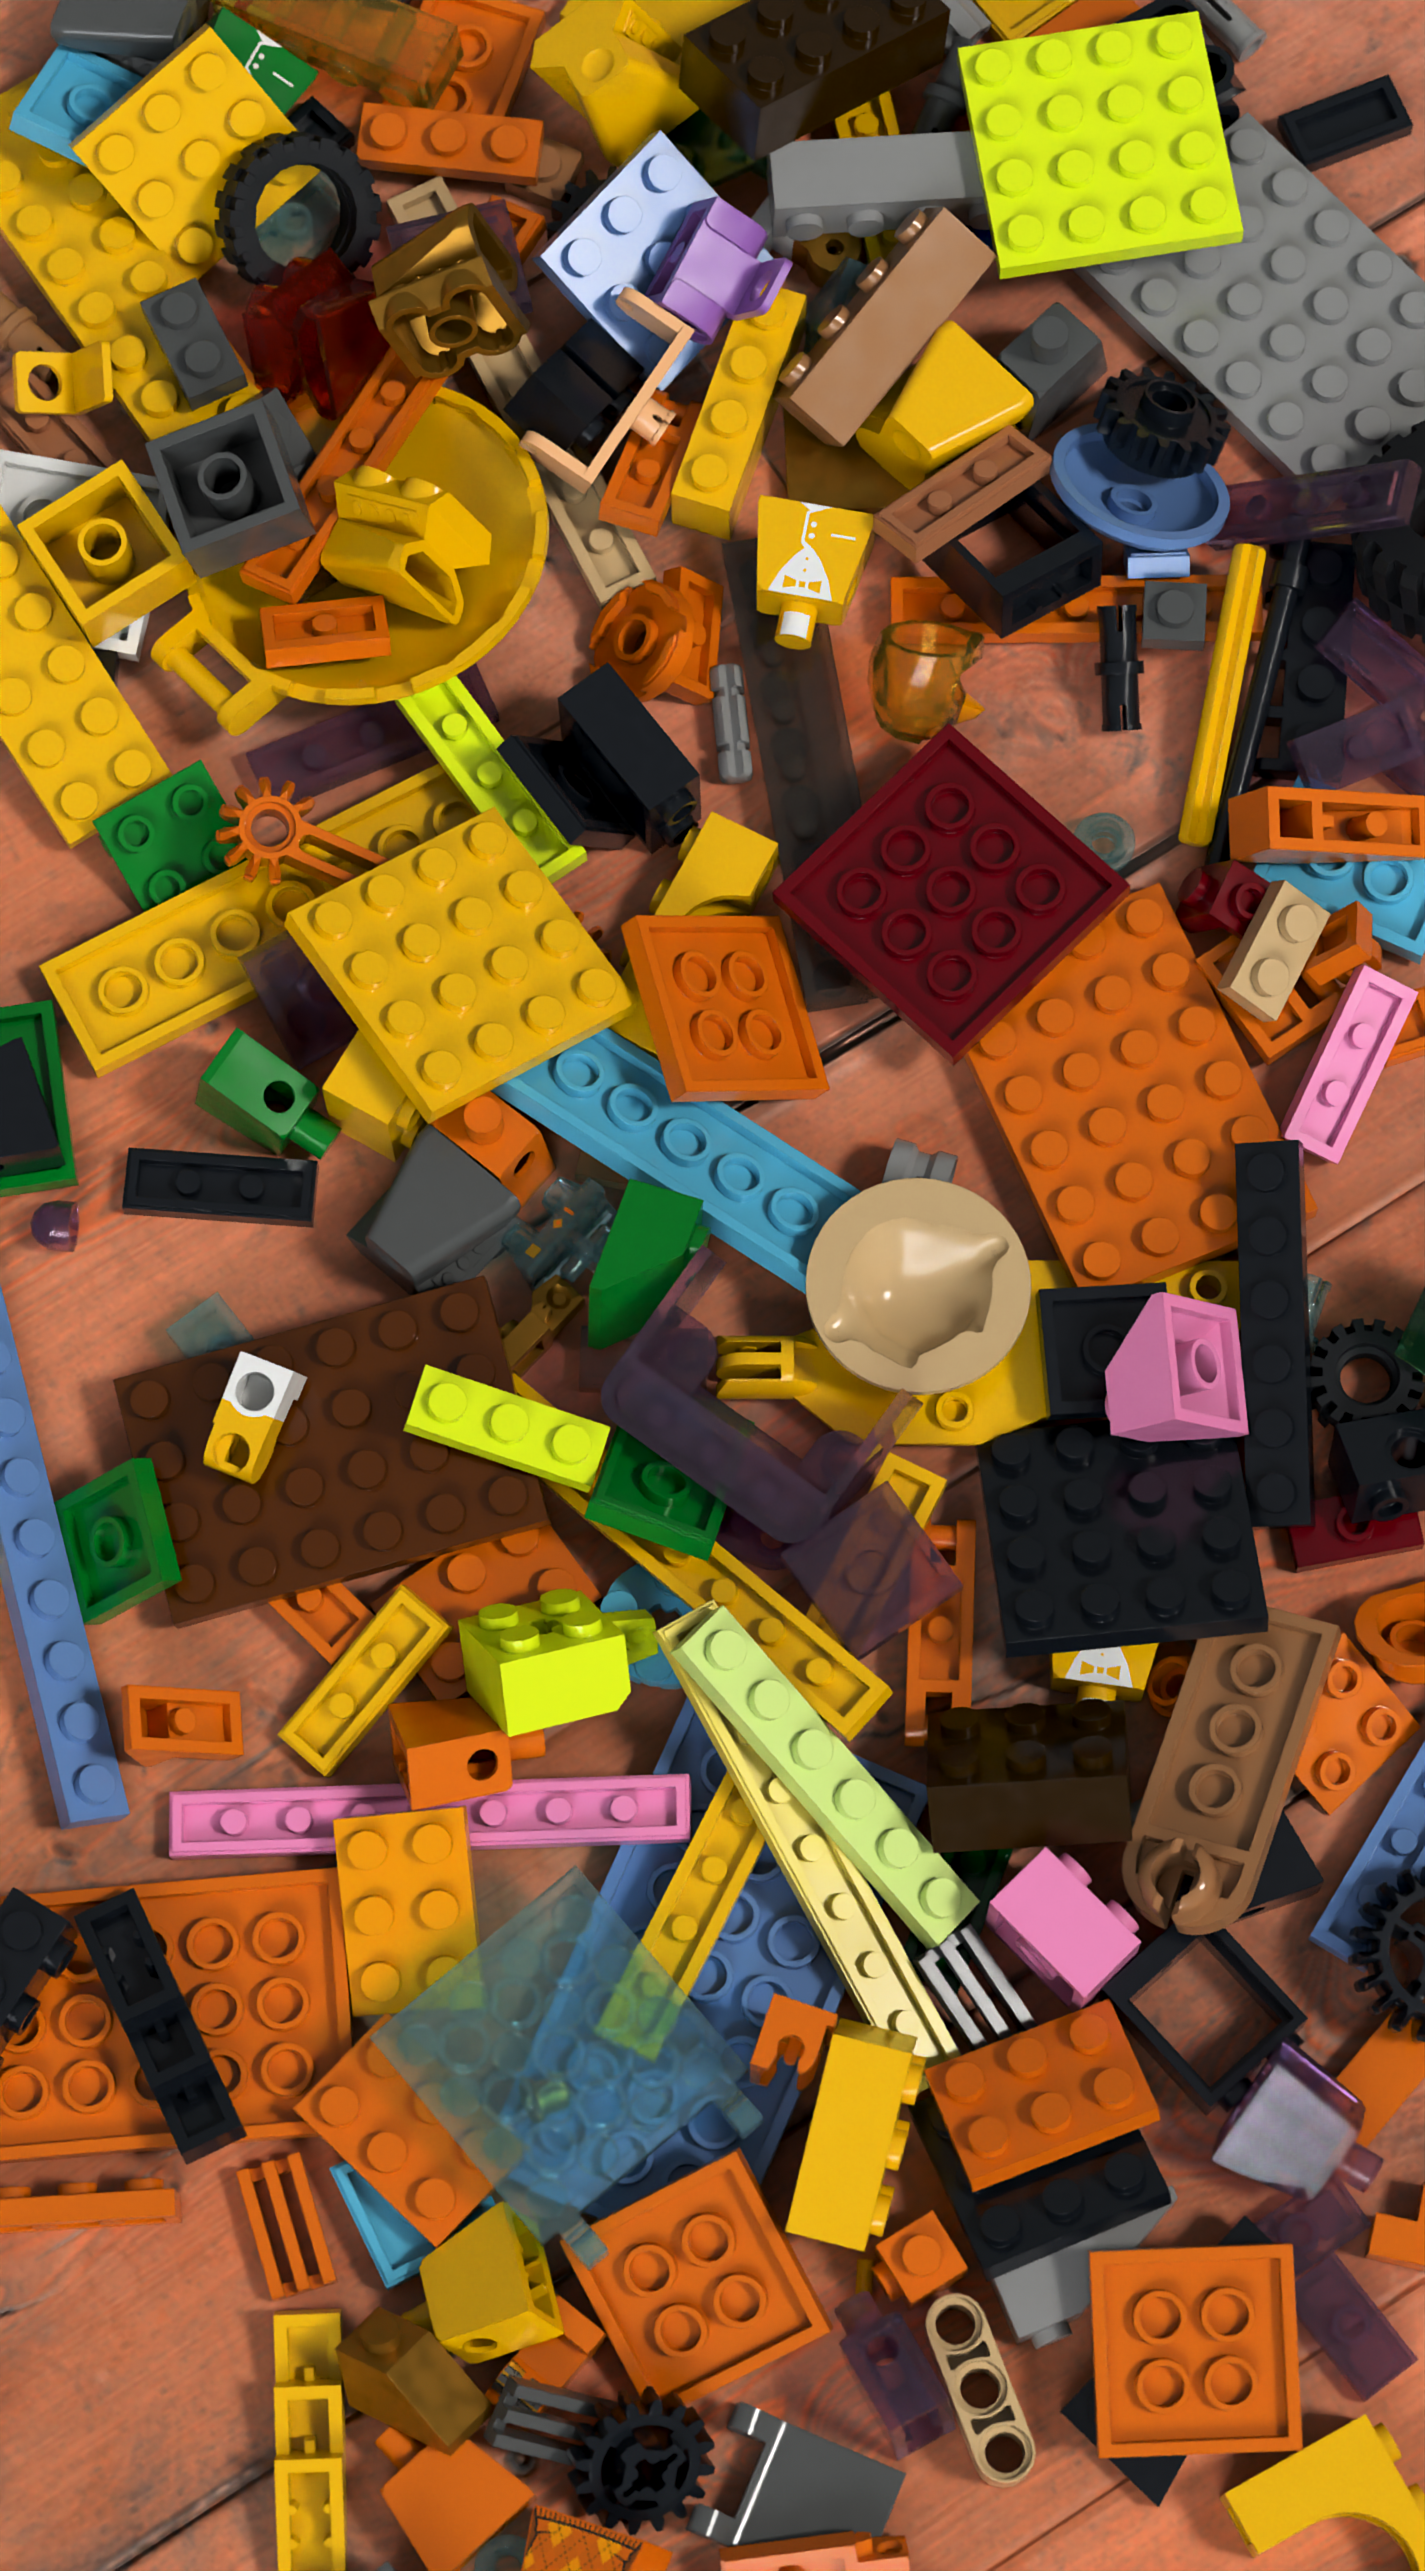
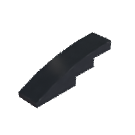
M134 1888L73 1916L117 2017L128 2036L147 2082L157 2099L186 2165L246 2137L247 2133Z

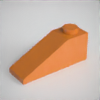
M1265 786L1228 799L1230 860L1272 864L1425 860V796Z

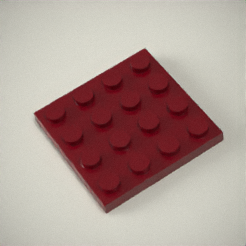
M948 723L772 892L775 904L954 1066L1130 894V884Z

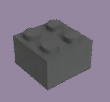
M262 398L145 443L182 553L200 579L316 534L279 426Z

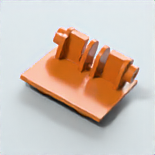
M1342 1631L1294 1774L1329 1816L1421 1728L1419 1723Z

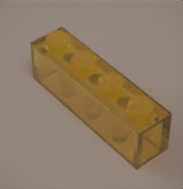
M211 0L215 14L222 7H225L305 63L327 71L340 84L348 87H357L359 84L379 92L392 105L435 109L464 56L456 24L397 0Z

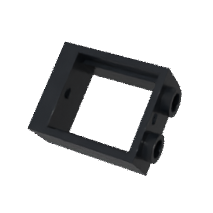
M1038 480L925 557L923 561L1003 639L1100 586L1103 542ZM1009 514L1045 551L995 577L958 540Z
M607 662L558 697L561 738L581 760L633 827L637 837L653 854L666 844L670 848L683 843L693 826L698 827L697 821L701 819L700 774Z
M1173 1923L1104 1985L1098 1997L1100 2001L1110 1999L1120 2023L1205 2116L1218 2105L1227 2113L1230 2112L1256 2087L1249 2077L1268 2060L1275 2069L1278 2068L1305 2042L1297 2033L1308 2020L1307 2016L1225 1928L1209 1934L1187 1935L1179 1933ZM1199 1942L1209 1950L1277 2024L1269 2034L1210 2087L1133 2004L1136 1999Z

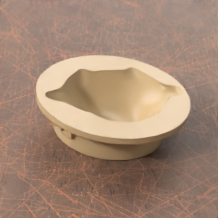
M904 1178L877 1184L863 1190L846 1201L830 1216L815 1239L809 1255L805 1281L806 1301L813 1327L819 1339L834 1359L847 1371L859 1379L887 1391L910 1395H932L959 1389L973 1383L994 1369L1007 1356L1019 1338L1027 1319L1031 1299V1274L1024 1247L1017 1233L1006 1218L988 1201L976 1193L950 1182L928 1178Z

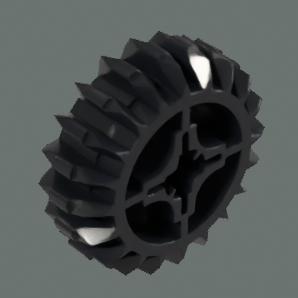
M1425 1866L1421 1871L1420 1882L1410 1869L1399 1872L1397 1874L1399 1891L1387 1882L1379 1884L1375 1888V1893L1383 1907L1375 1903L1366 1902L1358 1910L1362 1918L1372 1925V1928L1356 1926L1350 1930L1349 1934L1350 1939L1366 1945V1951L1349 1955L1348 1964L1352 1967L1367 1966L1369 1976L1357 1980L1354 1983V1989L1360 1993L1374 1988L1379 1997L1370 2002L1367 2007L1368 2012L1375 2016L1390 2007L1394 2012L1388 2021L1387 2028L1393 2033L1400 2032L1412 2020L1411 2036L1412 2041L1416 2043L1425 2042V2004L1422 2003L1425 1998V1926L1418 1922L1410 1925L1402 1920L1400 1916L1412 1904L1425 1901ZM1391 1937L1395 1939L1393 1945L1405 1954L1409 1962V1973L1403 1984L1406 1989L1398 1981L1391 1965Z

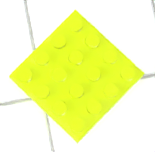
M1198 11L957 48V63L994 253L997 254L996 264L999 280L1242 242L1244 230Z

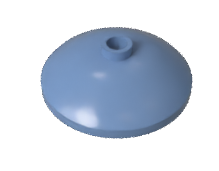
M1098 423L1077 427L1066 433L1056 444L1052 455L1050 476L1057 493L1067 508L1085 525L1111 540L1150 551H1178L1208 542L1224 526L1230 510V497L1224 481L1209 464H1206L1203 473L1198 474L1195 472L1183 478L1168 479L1144 474L1124 464L1111 453L1103 440V435L1096 430Z

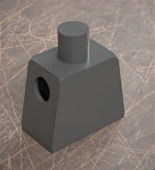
M1059 302L1052 304L996 358V361L1029 390L1034 398V405L1030 412L1015 424L1021 430L1020 433L1031 441L1037 438L1107 372L1102 341Z

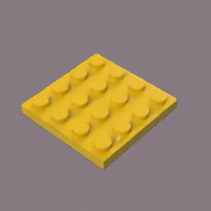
M495 807L287 913L284 922L285 928L427 1124L632 1015L639 1002Z

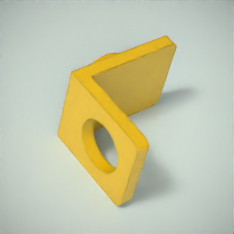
M97 341L73 353L18 351L12 356L14 404L17 413L80 416L109 404L113 400V371L109 341ZM35 366L48 367L55 373L59 388L52 400H41L31 392L28 378Z

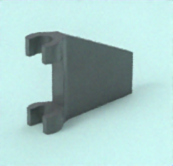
M741 2401L736 2403L726 2428L763 2443L753 2471L733 2518L698 2503L693 2508L685 2530L726 2547L854 2531V2533L857 2531L870 2532L871 2537L882 2536L906 2473L787 2423L754 2406Z

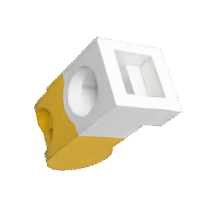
M240 1351L213 1419L214 1426L204 1452V1465L248 1483H256L271 1459L276 1439L293 1400L298 1401L308 1377Z

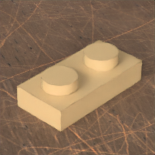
M1286 880L1272 881L1217 989L1260 1021H1277L1331 914Z

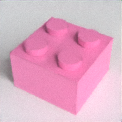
M1045 1847L989 1902L985 1925L1073 2013L1091 2006L1098 1999L1101 1988L1136 1957L1141 1941L1134 1933L1139 1929V1926L1131 1915L1117 1902L1110 1900L1104 1905L1086 1887L1092 1880L1076 1860L1065 1852L1057 1858Z

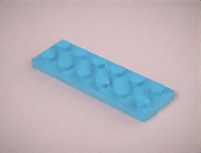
M609 1028L598 1032L491 1090L494 1094L626 1179H634L702 1199V1225L711 1227V1234L804 1294H806L805 1281L809 1255L820 1230L841 1205L862 1192L722 1101L671 1102L659 1060Z

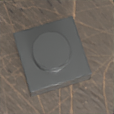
M1145 581L1141 648L1203 651L1205 644L1207 584Z

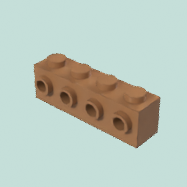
M945 207L925 208L923 212L920 209H916L906 217L894 234V237L899 242L885 259L881 256L875 258L862 271L856 281V285L860 288L857 294L846 307L843 304H839L824 318L817 329V332L822 336L808 354L804 352L797 354L786 365L779 376V380L783 385L773 398L826 446H845L929 342L936 329L946 321L997 257V254Z

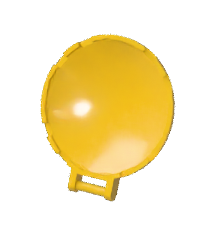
M368 379L353 380V387L336 390L319 396L315 389L286 401L316 455ZM441 387L385 471V473L395 479L405 481L408 477L418 478L437 486L443 491L449 492L492 534L489 565L455 569L464 599L461 619L457 625L441 622L384 601L390 634V656L267 669L259 608L291 604L243 583L239 570L245 563L242 562L201 579L194 571L198 582L187 588L189 603L193 610L154 643L151 649V658L164 671H174L218 713L217 722L232 736H237L247 731L287 696L326 705H366L401 699L446 682L484 657L505 637L522 615L539 583L546 561L549 542V514L541 479L529 452L518 445L520 439L505 422L485 406L461 393ZM322 566L297 604L371 595L342 585ZM208 643L249 682L237 693L233 694L194 657Z

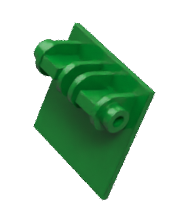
M201 759L92 821L100 835L98 836L100 843L108 856L114 859L143 912L234 867H228L225 864L224 856L229 850L237 846L238 843H217L215 834L221 828L233 827L235 825L224 821L219 816L221 805L226 803ZM245 857V858H244L243 860H241L238 864H240V863H242V862H244V861H246V860H248V859Z

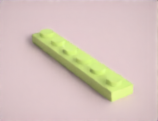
M722 1605L713 1609L670 1652L671 1655L927 1949L939 1946L980 1902L940 1854L933 1853V1846L726 1607Z

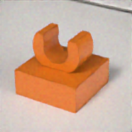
M1358 900L1330 915L1305 964V971L1320 986L1334 978L1347 985L1354 968L1364 962L1376 971L1382 969V948L1376 940L1372 939L1373 915Z

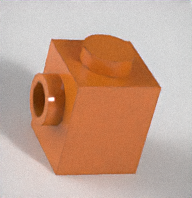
M933 2210L875 2245L874 2255L879 2263L871 2267L877 2282L890 2302L901 2297L909 2312L965 2278L968 2271V2266Z

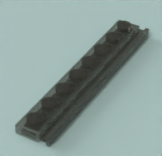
M757 538L722 543V556L775 842L778 843V861L783 882L862 806L828 625L815 623L811 647L808 649H790L775 642L774 637L779 616L764 614L757 610ZM789 916L807 1013L868 1003L870 999L878 998Z

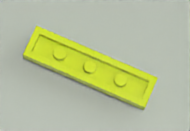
M457 675L426 691L395 700L398 708L475 813L479 815L495 807L551 884L588 861L587 852L583 846L570 845L496 750L504 742V739Z

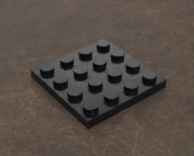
M1110 1421L1019 1429L975 1446L1006 1658L1268 1632L1269 1616L1236 1437L1145 1442L1111 1435Z

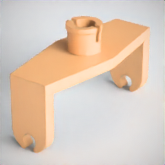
M624 287L615 302L618 307L629 317L669 343L670 346L590 465L587 467L550 440L533 431L528 430L518 444L529 452L533 460L583 494L587 492L629 428L648 440L652 446L656 445L676 413L672 410L669 411L653 400L651 395L695 331L642 293L628 287Z

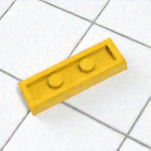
M401 1584L277 1735L323 1776L331 1777L388 1709V1704H392L454 1627L408 1586Z

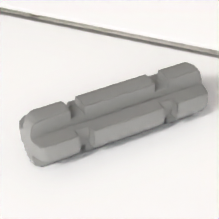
M719 664L713 666L709 672L711 691L715 692L712 699L716 748L717 752H719V778L724 784L746 783L752 779L753 768L751 751L748 750L750 749L746 699L743 696V670L738 664Z

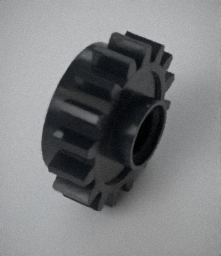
M1142 367L1139 376H1136L1128 369L1121 370L1119 378L1110 376L1106 381L1104 389H1102L1093 413V417L1099 419L1096 430L1103 435L1107 448L1115 457L1139 472L1168 479L1187 477L1195 472L1198 474L1203 473L1206 464L1215 466L1231 430V425L1225 423L1228 415L1226 409L1212 407L1216 396L1212 393L1199 394L1195 391L1197 382L1189 380L1184 384L1176 382L1174 373L1171 371H1166L1163 378L1156 377L1148 367Z

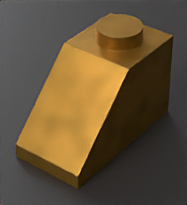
M378 2306L335 2348L349 2406L450 2457L493 2414L491 2402L429 2330Z

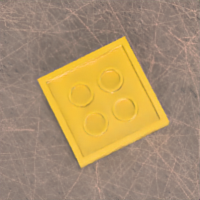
M205 23L70 142L68 146L157 249L165 251L187 282L193 278L198 280L224 257L221 249L225 247L223 239L216 235L214 220L219 219L220 208L215 207V198L218 190H224L227 180L223 178L226 169L231 163L238 164L243 158L240 152L250 144L260 145L265 141L264 137L270 134H290L291 131L297 130L214 30ZM294 165L280 171L265 186L257 203L255 228L262 224L321 170L311 165Z

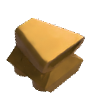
M468 203L455 209L371 266L377 298L368 301L375 322L380 333L415 378L420 376L427 378L450 376L459 371L464 365L465 358L477 353L485 356H497L507 353L519 344L522 335L528 333L531 323L509 294L517 289L518 271L516 263L473 203Z

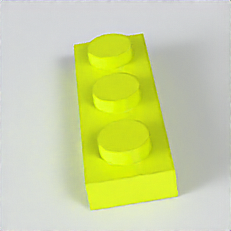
M425 1364L403 1431L588 1493L593 1485L611 1427Z

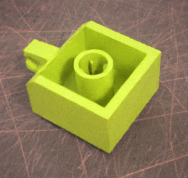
M555 1589L542 1594L538 1601L517 1606L507 1603L492 1604L480 1609L478 1615L458 1619L467 1692L508 1737L617 1711L631 1692L628 1665L658 1653V1642L653 1634L656 1631L655 1620L646 1609L603 1613L581 1590Z

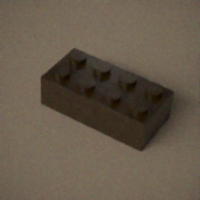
M750 0L684 34L679 89L755 162L942 63L951 9L941 0Z

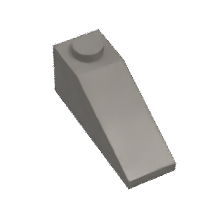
M1173 2185L1168 2187L1172 2200L1171 2204L989 2280L1016 2345L1031 2339L1035 2349H1039L1073 2334L1068 2323L1077 2320L1090 2305L1088 2250L1138 2248L1174 2206L1178 2197Z

